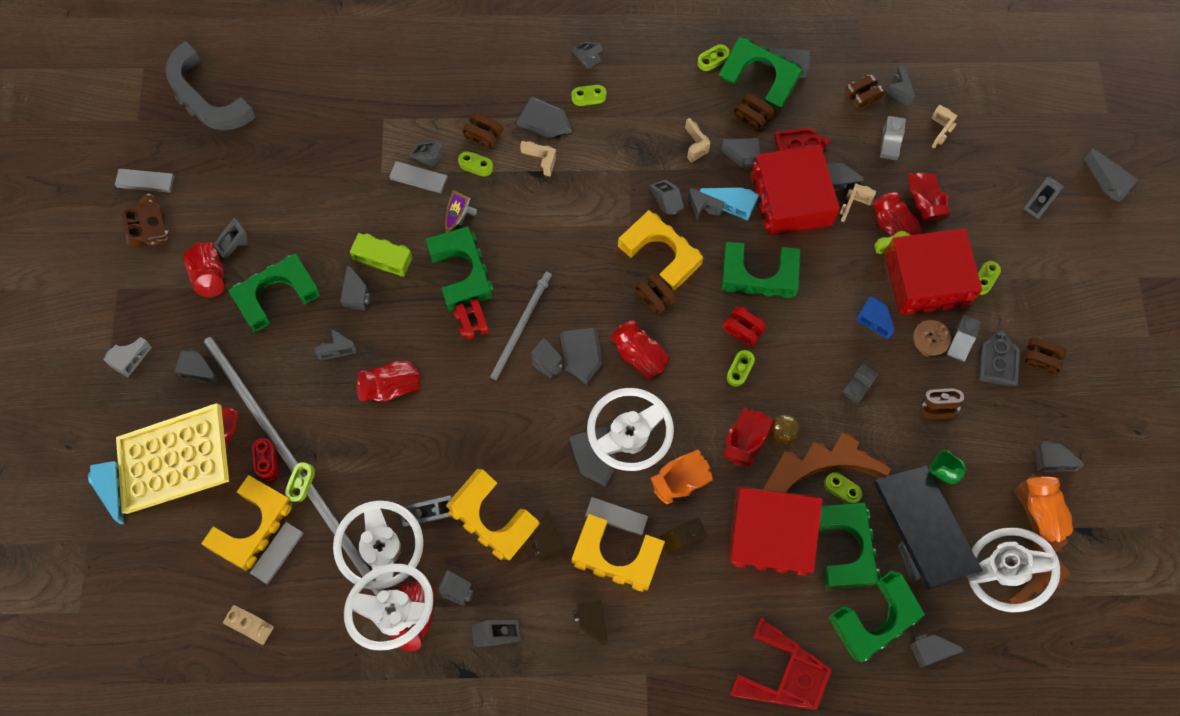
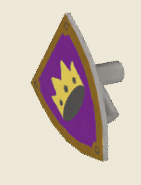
M455 190L452 191L445 216L446 233L452 231L458 224L462 225L466 213L473 216L477 213V209L468 206L471 198Z

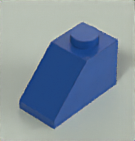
M870 296L856 321L889 340L895 329L888 307L880 299Z

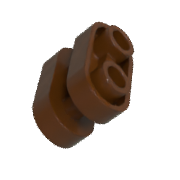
M866 75L861 80L851 82L846 86L845 95L848 99H854L852 104L856 110L877 102L886 94L881 85L875 87L878 80L874 75Z
M746 93L741 99V103L734 107L733 113L737 120L745 122L753 130H762L766 125V120H770L774 115V110L769 104L751 93Z
M473 112L469 118L471 124L467 123L462 129V133L469 141H475L484 148H493L497 141L496 137L501 135L504 128L497 121L480 113Z
M655 273L647 278L648 285L641 282L636 286L635 294L640 300H644L647 303V307L652 314L656 313L659 315L665 311V303L671 306L677 302L676 296Z
M1030 338L1027 345L1030 351L1025 352L1023 359L1026 365L1031 368L1042 369L1050 375L1060 373L1063 366L1060 360L1065 359L1066 348L1041 338Z
M954 388L929 390L924 398L921 414L925 418L932 420L956 418L964 401V394Z

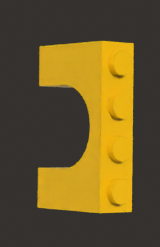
M648 210L618 238V247L632 258L643 246L650 242L659 241L669 245L675 253V259L659 274V277L674 292L702 265L703 256L698 249L691 247L684 237L677 235L670 225L662 222L656 213L653 214Z
M477 469L447 503L446 507L450 510L448 513L454 519H460L464 522L463 527L471 534L473 532L479 536L477 540L485 547L489 545L493 549V555L498 559L510 561L540 522L527 510L519 509L505 527L497 531L488 530L480 520L479 509L482 501L497 482L483 469Z
M249 475L237 493L261 509L262 522L259 529L250 537L237 539L213 526L201 543L207 549L246 572L255 565L256 557L260 551L267 547L268 539L272 533L277 532L280 527V521L289 514L292 508V502L289 498Z
M588 514L572 557V563L575 564L574 567L580 570H586V568L593 570V574L600 577H605V575L612 577V580L618 584H624V582L631 584L632 588L637 591H648L665 541L645 535L637 558L629 565L614 566L608 563L600 552V543L608 520Z

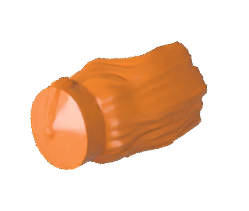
M698 449L670 461L660 470L659 474L651 477L654 493L665 504L672 503V498L689 496L694 490L713 481L712 473L709 471L710 466L707 460H704V457L700 455L701 452Z
M1043 476L1028 479V510L1038 525L1040 536L1047 542H1054V540L1057 542L1066 539V536L1072 534L1073 525L1071 513L1064 501L1063 493L1059 490V479Z

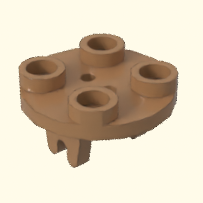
M923 321L918 324L912 334L915 346L926 357L943 354L951 344L949 330L939 321Z

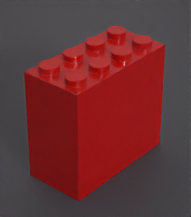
M821 144L758 154L756 156L750 177L756 186L755 193L759 195V211L764 216L763 225L764 229L768 230L769 236L833 225L840 207Z
M966 229L893 237L884 253L899 314L912 315L920 311L929 313L935 309L950 310L953 307L959 306L960 308H967L972 305L982 291Z
M736 486L728 551L730 562L736 567L746 568V564L758 570H767V567H771L780 573H787V570H793L795 574L808 576V572L814 573L822 498Z

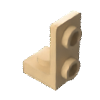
M689 118L686 120L685 129L696 142L689 147L687 155L688 160L692 163L709 153L710 140L706 135L702 134L698 124Z
M521 141V153L543 158L541 167H543L544 175L551 176L556 161V149L547 145H537L531 141Z

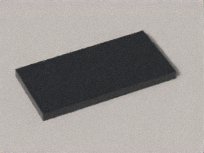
M927 465L874 481L873 484L927 590L978 575L983 571L933 476L929 472Z

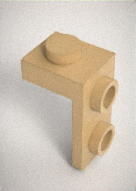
M940 104L931 119L944 126V128L932 145L934 149L938 144H943L947 138L946 133H951L957 125L955 123L957 115Z
M855 184L853 190L849 189L846 199L849 201L847 205L843 204L840 214L843 215L841 221H845L853 199L871 205L876 191L868 186Z
M235 605L232 606L223 621V624L261 645H264L274 626Z

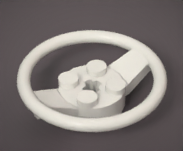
M622 388L606 394L595 404L589 415L587 434L592 449L603 462L616 469L638 471L651 467L665 456L673 440L674 426L669 410L658 397L642 389ZM622 396H638L654 404L639 414L635 411H630L619 415L611 424V431L597 440L595 434L597 416L601 409L613 399ZM664 419L666 425L665 439L661 448L651 458L638 463H625L609 456L621 451L631 454L641 451L647 444L650 432ZM627 430H632L633 436H630V434L627 436Z
M372 501L354 508L343 518L334 536L333 553L339 570L349 581L356 584L361 578L347 567L342 556L341 543L346 528L358 515L364 513L365 532L361 535L359 552L362 559L369 566H372L373 570L384 565L394 564L401 554L399 538L390 527H387L381 509L397 512L412 527L415 536V550L408 565L414 568L417 567L423 552V534L417 519L403 506L389 501ZM382 543L385 547L382 548L383 551L379 552L375 548L378 544ZM394 572L386 573L376 577V581H370L363 588H389L405 580L409 574L401 572L394 577Z
M1002 528L983 536L972 548L976 558L985 545L994 539L1004 536L1028 538L1041 546L1045 551H1032L1018 545L1017 542L999 544L989 558L979 563L983 571L978 575L968 578L972 590L983 602L1001 611L1024 612L1042 605L1052 596L1060 579V563L1056 552L1043 537L1022 528ZM1010 561L1016 564L1015 566H1008ZM1052 571L1050 582L1044 592L1035 599L1020 604L997 601L987 595L979 585V583L998 580L1004 586H1018L1030 581L1033 573Z
M388 564L368 572L354 585L345 603L344 622L349 635L359 645L372 650H390L406 644L418 635L429 621L433 609L431 585L423 573L405 564ZM402 572L413 576L421 584L425 603L412 602L407 594L399 590H383L377 596L360 594L359 592L366 584L380 575ZM352 611L372 620L380 631L387 635H398L406 627L410 628L411 625H415L407 633L394 640L384 642L372 641L363 637L357 631L353 623Z

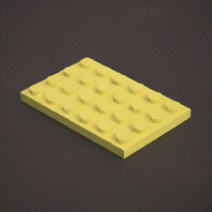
M217 403L116 437L122 513L129 514L229 482L222 408Z

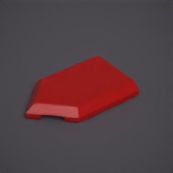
M810 127L774 133L778 151L821 144L824 151L831 141L826 137L820 136Z

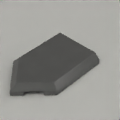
M534 97L530 98L517 121L518 127L546 139H552L564 133H572L564 110Z
M596 328L564 331L560 333L565 370L587 385L593 375L603 365L598 330Z
M1003 329L981 345L979 380L1006 386H1017L1020 349L1009 340Z
M607 427L595 429L597 440L608 433ZM587 432L571 436L569 439L580 474L606 487L616 468L606 464L596 455L590 445ZM615 453L609 455L611 458L617 460Z

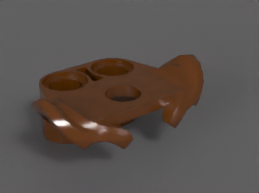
M152 194L143 195L136 206L127 208L123 212L122 227L125 241L130 247H139L143 242L147 245L166 244L168 242L169 230L164 229L162 218H165V213L158 200ZM154 218L158 221V224L151 226L147 221Z

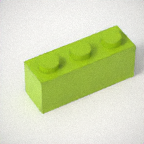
M358 233L350 250L352 260L402 277L405 276L412 260L411 250L406 246H397L388 240L376 239L370 234Z

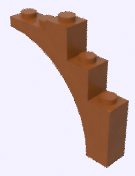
M842 432L832 451L828 450V447L822 443L813 442L803 461L799 459L800 457L797 454L785 451L763 489L787 492L796 483L808 476L837 469L855 470L870 474L879 479L887 477L891 468L887 467L888 465L885 462L871 458L866 451L856 449L860 442L853 435Z
M1032 474L1014 488L1013 492L1024 506L1032 531L1040 536L1038 525L1028 510L1027 480L1036 477ZM1064 539L1061 542L1054 540V542L1048 541V543L1058 556L1065 550L1063 546L1068 541ZM1033 541V551L1045 552L1041 546ZM1060 560V579L1057 588L1067 582L1066 577L1071 574ZM1052 571L1033 573L1032 579L1022 584L1019 590L1009 599L1011 604L1028 602L1032 599L1030 595L1036 591L1038 594L1044 590L1050 582Z

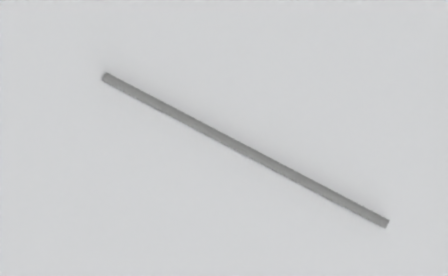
M212 337L206 338L204 344L288 468L293 472L294 467L298 464L214 339ZM311 483L307 496L335 535L339 523ZM344 532L341 546L363 577L371 570ZM384 589L371 590L373 591L375 596H377L380 591H383Z

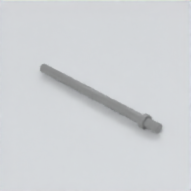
M545 272L542 279L538 280V286L490 375L492 379H498L544 289H547L548 281L552 276L551 273Z

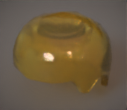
M782 414L773 419L774 424L770 434L777 442L788 444L797 439L799 436V424L794 417Z

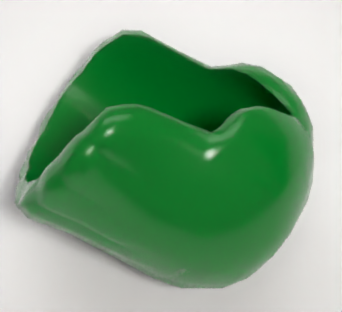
M943 450L932 460L929 472L945 483L954 485L964 478L966 465L949 450Z

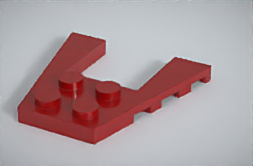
M761 617L753 638L792 654L778 691H775L738 675L730 696L817 710L832 669L812 654L807 653L799 647L800 645L791 641L781 631L771 626Z

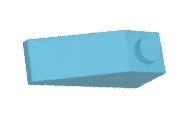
M701 188L700 190L702 193L725 202L723 211L747 221L759 196L754 191L744 188Z
M112 461L90 465V472L88 473L89 483L93 486L113 519L119 524H125L124 513L121 512L118 464Z

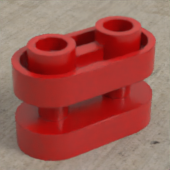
M477 298L470 300V307L465 308L463 303L455 305L456 309L453 310L456 321L460 320L462 324L459 327L462 338L466 337L467 340L475 338L473 332L480 330L481 335L489 333ZM474 313L477 323L471 325L467 315Z
M742 306L735 307L731 312L733 319L727 318L722 325L726 332L748 346H754L758 341L757 335H762L767 328L762 318L755 317Z
M260 438L252 446L254 471L262 481L270 483L275 481L279 475L277 450L270 440Z

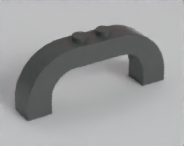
M186 41L171 53L166 64V77L175 93V99L179 104L186 106L185 108L191 116L195 115L205 125L218 130L236 129L256 118L252 108L241 97L228 106L214 107L209 105L186 82L188 72L201 62L197 52Z

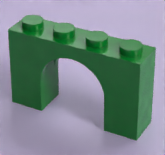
M739 37L719 73L720 78L736 86L748 65L756 61L770 63L776 70V79L765 100L767 103L782 110L803 73L800 68L801 65L794 61H791V63L786 61L785 57L779 53L775 55L770 53V49L763 45L758 47L748 37L744 39Z
M468 226L425 239L432 263L451 257H462L473 266L472 272L467 279L442 287L448 311L455 310V305L463 303L464 307L471 305L470 300L476 298L479 302L492 298L491 291H494L491 280L487 281L485 275H488L486 265L481 264L482 254L480 248L476 249L474 244L477 243L475 234L470 232Z
M725 243L721 290H726L729 293L736 291L744 292L749 295L758 293L765 296L796 297L799 288L800 249L782 247L779 253L778 273L768 279H758L751 276L744 267L745 243Z
M296 253L286 256L279 263L268 266L266 270L259 274H253L248 280L237 283L228 290L253 333L270 324L260 306L261 293L267 286L274 283H286L292 286L304 305L321 296Z
M865 503L821 507L819 531L832 529L846 530L857 539L860 548L859 557L854 563L825 567L823 574L826 590L875 586L876 582L880 579L879 568H876L875 565L877 553L876 549L872 547L871 541L873 540V530L869 528L868 523L870 511L866 509Z
M890 571L876 582L888 604L887 618L878 629L866 631L854 610L846 606L841 607L828 617L851 658L861 663L869 660L872 654L879 649L885 648L889 641L901 636L905 629L917 624L920 618L925 615L903 575Z

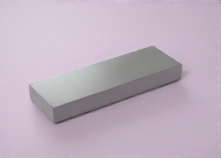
M395 161L389 176L390 180L441 194L448 179L447 175Z
M119 169L115 186L117 188L171 193L174 175L171 173Z
M593 497L590 500L585 515L586 518L588 514L608 520L607 525L642 536L648 519L646 515Z
M285 522L250 574L268 585L304 533Z

